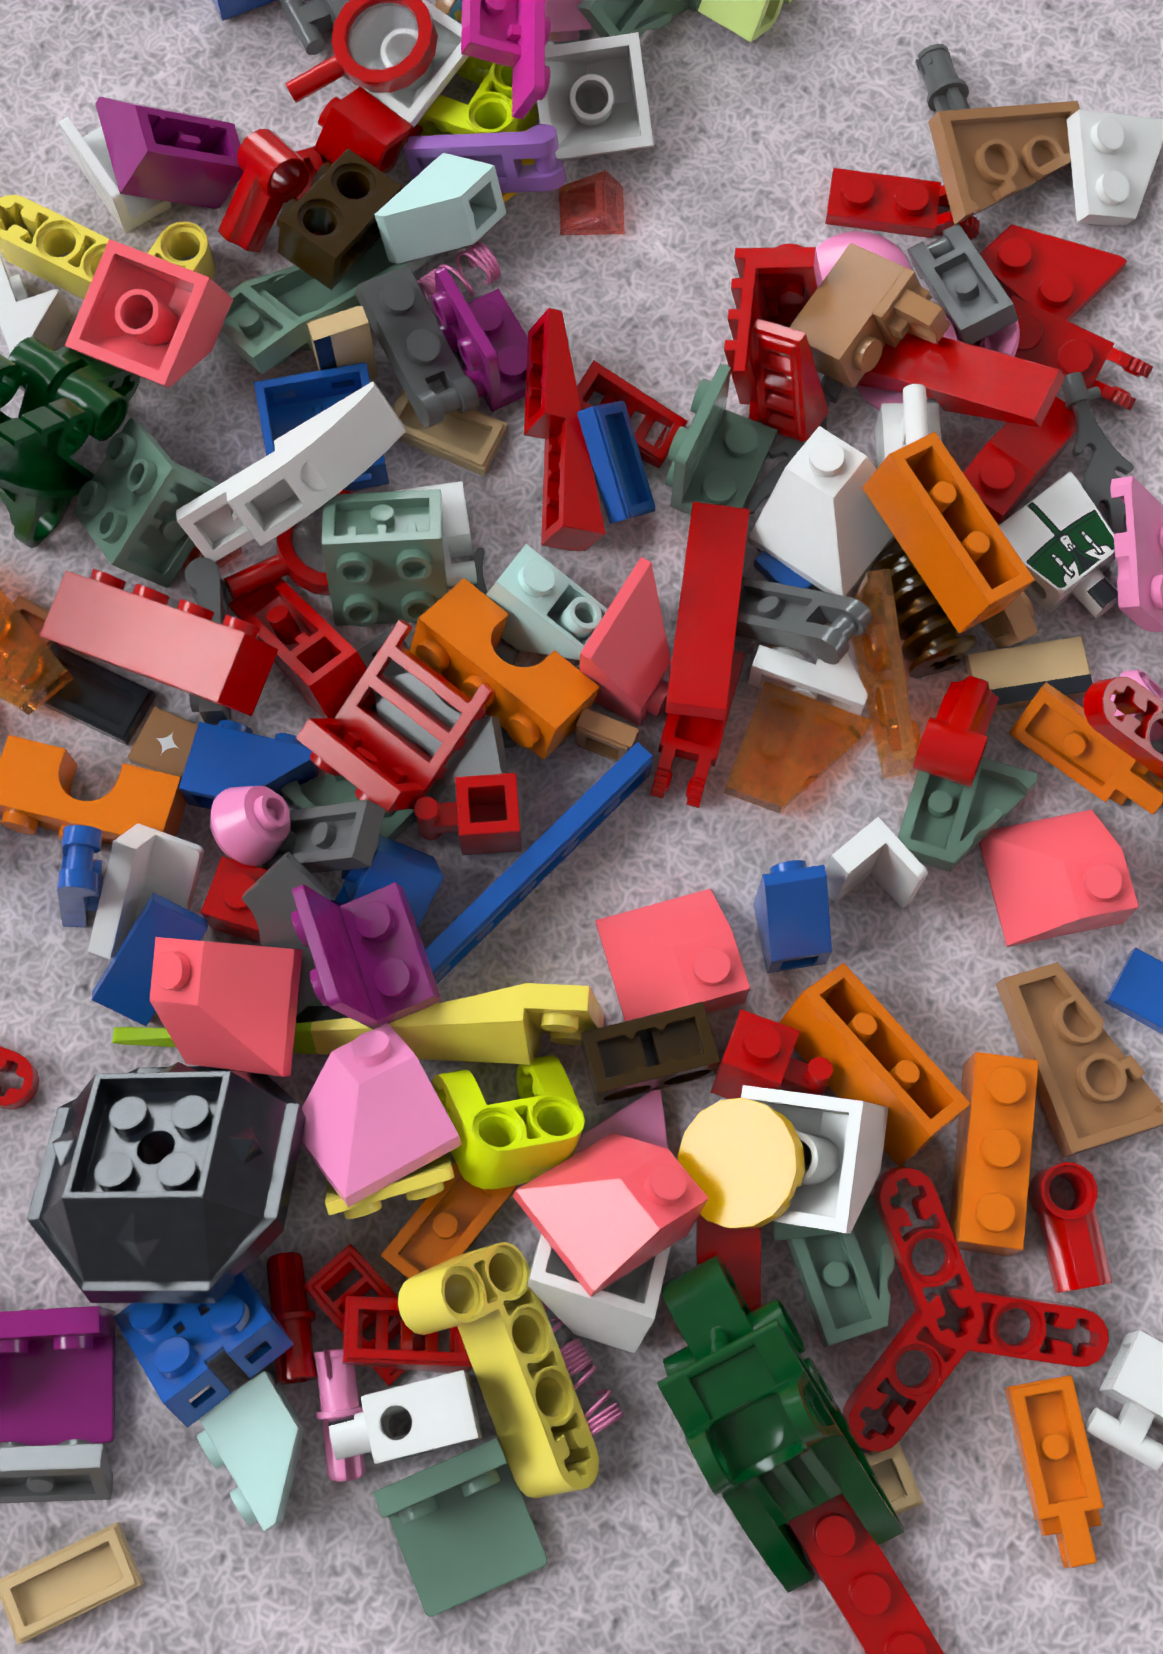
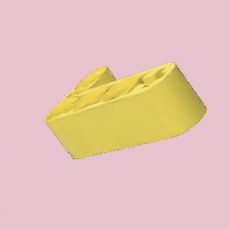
M18 195L1 197L0 252L3 258L84 299L109 238L25 197ZM183 221L169 225L159 235L147 253L210 277L212 280L216 273V265L207 235L195 223ZM69 252H71L69 255H66V256H64V257H59L60 255H62V254H64V253H69ZM195 256L190 260L180 261L184 257Z
M502 1242L455 1256L410 1277L403 1283L399 1291L398 1306L400 1316L409 1329L420 1335L458 1327L513 1478L520 1491L527 1497L537 1499L589 1488L596 1480L599 1471V1456L595 1442L542 1301L527 1286L530 1275L527 1261L515 1245Z

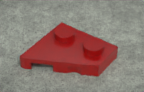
M1013 224L1006 228L980 253L1010 299L1014 295L1067 321H1070L1120 274L1127 263V260L1120 255Z

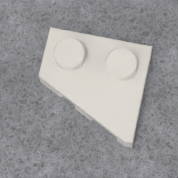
M1088 110L1076 111L1067 118L1077 223L1104 226L1127 225L1137 217L1163 143V119Z

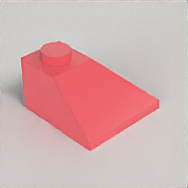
M109 239L65 346L73 351L170 388L212 351L233 298L210 277Z
M643 557L635 565L580 652V671L600 686L594 702L639 727L648 713L658 717L665 708L671 667V658L652 563Z
M1092 809L996 828L979 843L1006 947L1123 924L1139 908L1123 850Z
M711 889L595 920L624 1021L699 1002H704L706 1013L746 1002L750 991L747 976L732 929Z
M156 937L150 1002L185 1063L291 1077L302 949Z
M616 1133L609 1134L516 1189L513 1194V1198L590 1297L686 1237L709 1199L669 1149Z

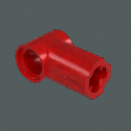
M269 129L256 130L249 134L241 143L237 153V163L243 174L218 229L220 235L228 242L234 243L246 251L258 253L261 252L282 204L300 195L306 187L310 176L307 163L275 132Z
M968 676L962 681L950 683L936 718L930 717L914 759L913 769L971 788L989 736L986 733L999 697L989 688L988 681Z
M1063 1162L1039 1171L1030 1182L1028 1198L1032 1209L1038 1216L1054 1292L1060 1293L1112 1283L1095 1209L1098 1187L1093 1175L1085 1167L1070 1162ZM1056 1176L1066 1179L1073 1187L1075 1199L1068 1210L1057 1207L1050 1197L1049 1187L1051 1181Z

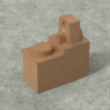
M850 243L789 328L806 333L818 372L854 389L863 375L876 366L886 344L896 348L906 333L938 344L950 327V323L945 318L946 313L943 307L930 301L932 298L930 291L920 285L915 271Z

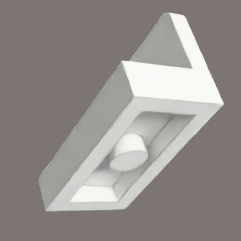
M69 117L58 122L72 158L125 234L172 207L171 202L120 194L102 127L82 137Z
M879 817L831 856L825 870L828 897L834 903L838 902L871 874L902 909L912 902L928 875L926 868Z
M139 823L115 839L110 852L88 952L107 959L113 958L153 892L190 911L204 854L202 846Z

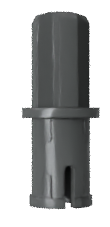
M934 44L924 48L918 54L919 59H916L915 63L928 89L926 102L929 109L933 112L970 109L966 99L969 94L968 86L964 80L959 79L948 47L944 44Z

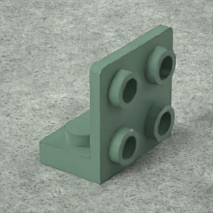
M721 363L712 381L703 378L691 404L690 411L695 413L689 429L679 427L668 453L667 459L673 461L665 485L672 487L670 507L690 515L693 501L744 508L766 462L769 450L772 448L777 437L778 430L726 410L731 367Z
M130 418L122 431L117 433L109 442L106 457L92 480L86 482L81 488L77 497V504L74 508V514L111 565L168 588L195 546L177 522L176 510L216 487L219 483L173 462L144 425Z
M441 489L337 494L323 505L322 550L336 626L354 625L364 627L371 624L397 623L399 620H404L407 623H417L418 618L448 592L443 550V504Z
M499 1438L492 1439L373 1492L382 1518L389 1517L425 1614L429 1617H433L547 1564L546 1553L522 1493L513 1478Z

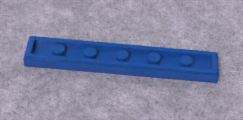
M639 742L618 760L425 949L436 985L650 776L653 755Z

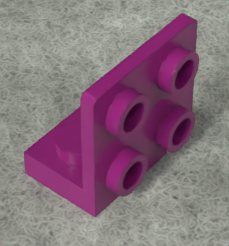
M446 267L434 271L437 293L431 295V301L440 320L438 324L453 353L457 352L465 365L462 371L465 376L472 380L478 397L484 398L492 412L525 397L528 337L499 288L467 303Z
M395 882L341 906L336 905L305 884L292 889L297 910L291 913L293 927L302 944L310 948L316 967L310 971V980L316 996L324 1006L329 1005L330 1008L342 1013L346 1017L374 1030L385 1023L389 1024L442 1001L405 890L402 886Z
M101 1306L0 1312V1443L19 1442L27 1446L59 1445L71 1439L85 1440L93 1444L111 1443L115 1439V1320L113 1318L115 1311Z

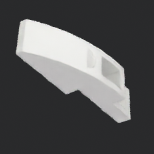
M372 381L274 440L275 451L177 509V522L204 557L214 562L253 539L262 546L306 518L346 488L406 432L405 427L375 382Z

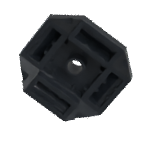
M180 1062L169 1067H138L128 1073L95 1074L76 1099L57 1108L27 1215V1221L90 1303H217L235 1283L234 1277L258 1259L284 1231L306 1117L300 1104L267 1074L205 1066H186Z

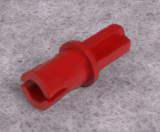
M297 1252L278 1253L270 1256L267 1262L271 1310L294 1345L274 1360L276 1384L285 1385L307 1382L306 1378L307 1380L317 1379V1371L313 1355L311 1322L316 1320V1314L314 1311H308L306 1290L303 1288L305 1284L303 1259L300 1253Z

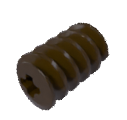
M904 550L884 557L873 566L874 574L882 578L879 583L881 595L890 599L886 605L888 615L897 620L894 625L895 635L897 638L905 641L901 647L903 658L913 662L908 668L910 677L922 678L947 671L958 665L964 659V653L977 644L976 636H957L956 628Z

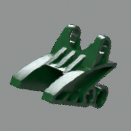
M27 337L20 341L8 358L0 354V409L8 404L18 388L24 391L18 418L12 419L0 411V498L10 514L11 524L14 525V536L17 540L30 548L37 547L61 523L72 497L78 495L83 485L92 480L95 475L70 458V456L83 446L89 435L101 442L106 441L115 434L127 415L128 402L133 397L140 383L139 376L73 351L66 346L53 350L35 337Z
M719 1255L662 1284V1296L687 1346L663 1359L668 1377L658 1381V1387L683 1430L686 1442L713 1494L717 1498H724L744 1532L785 1590L789 1593L814 1580L815 1577L787 1522L842 1493L877 1545H881L904 1533L901 1521L879 1484L873 1469L857 1443L820 1371L810 1357L803 1360L801 1353L805 1352L803 1341L782 1302L776 1298L751 1312L733 1276Z

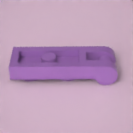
M549 124L536 125L527 131L409 136L404 148L412 180L442 153H447L495 165L501 193L552 191L560 188L566 182L564 164L560 159L556 158L555 153L559 149L557 131L554 126ZM521 159H534L535 164L522 165Z

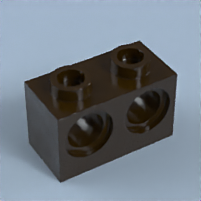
M347 149L333 164L330 162L323 164L315 174L310 189L300 199L296 197L290 199L281 210L277 219V226L280 228L278 253L332 291L381 237L375 213L402 190V185L350 149Z
M704 1002L581 1033V1047L597 1106L648 1093L652 1090H660L714 1076L720 1064Z

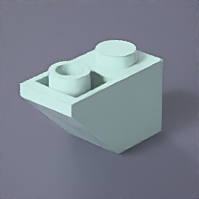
M442 153L376 212L375 218L389 262L399 264L473 245L506 214V209L495 165Z
M527 544L524 545L486 594L487 597L509 613L501 638L516 650L550 655L555 650L562 657L580 660V652L608 610Z
M263 1371L231 1392L232 1394L199 1419L204 1431L197 1435V1439L212 1465L218 1469L225 1464L238 1487L230 1491V1495L242 1518L249 1526L258 1521L263 1531L275 1528L284 1520L305 1428L279 1384H276L273 1374Z

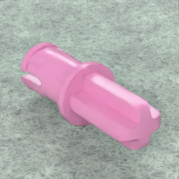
M343 1348L316 1351L313 1353L314 1359H316L321 1410L315 1412V1419H322L327 1474L332 1481L356 1480L363 1477L366 1473L365 1454L336 1460L328 1426L329 1420L363 1412L362 1405L359 1404L356 1365L342 1364Z

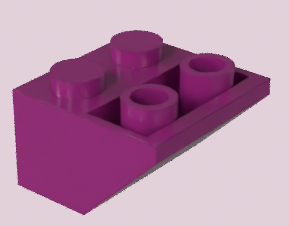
M101 96L96 101L95 105L120 194L218 209L241 179L243 171L237 163V153L241 144L234 123Z

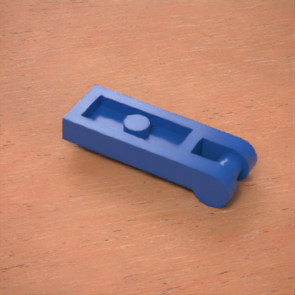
M69 825L63 829V857L57 885L62 927H87L88 911H97L103 887L102 860L93 859L94 853H98L101 850L102 831L98 828L85 825Z

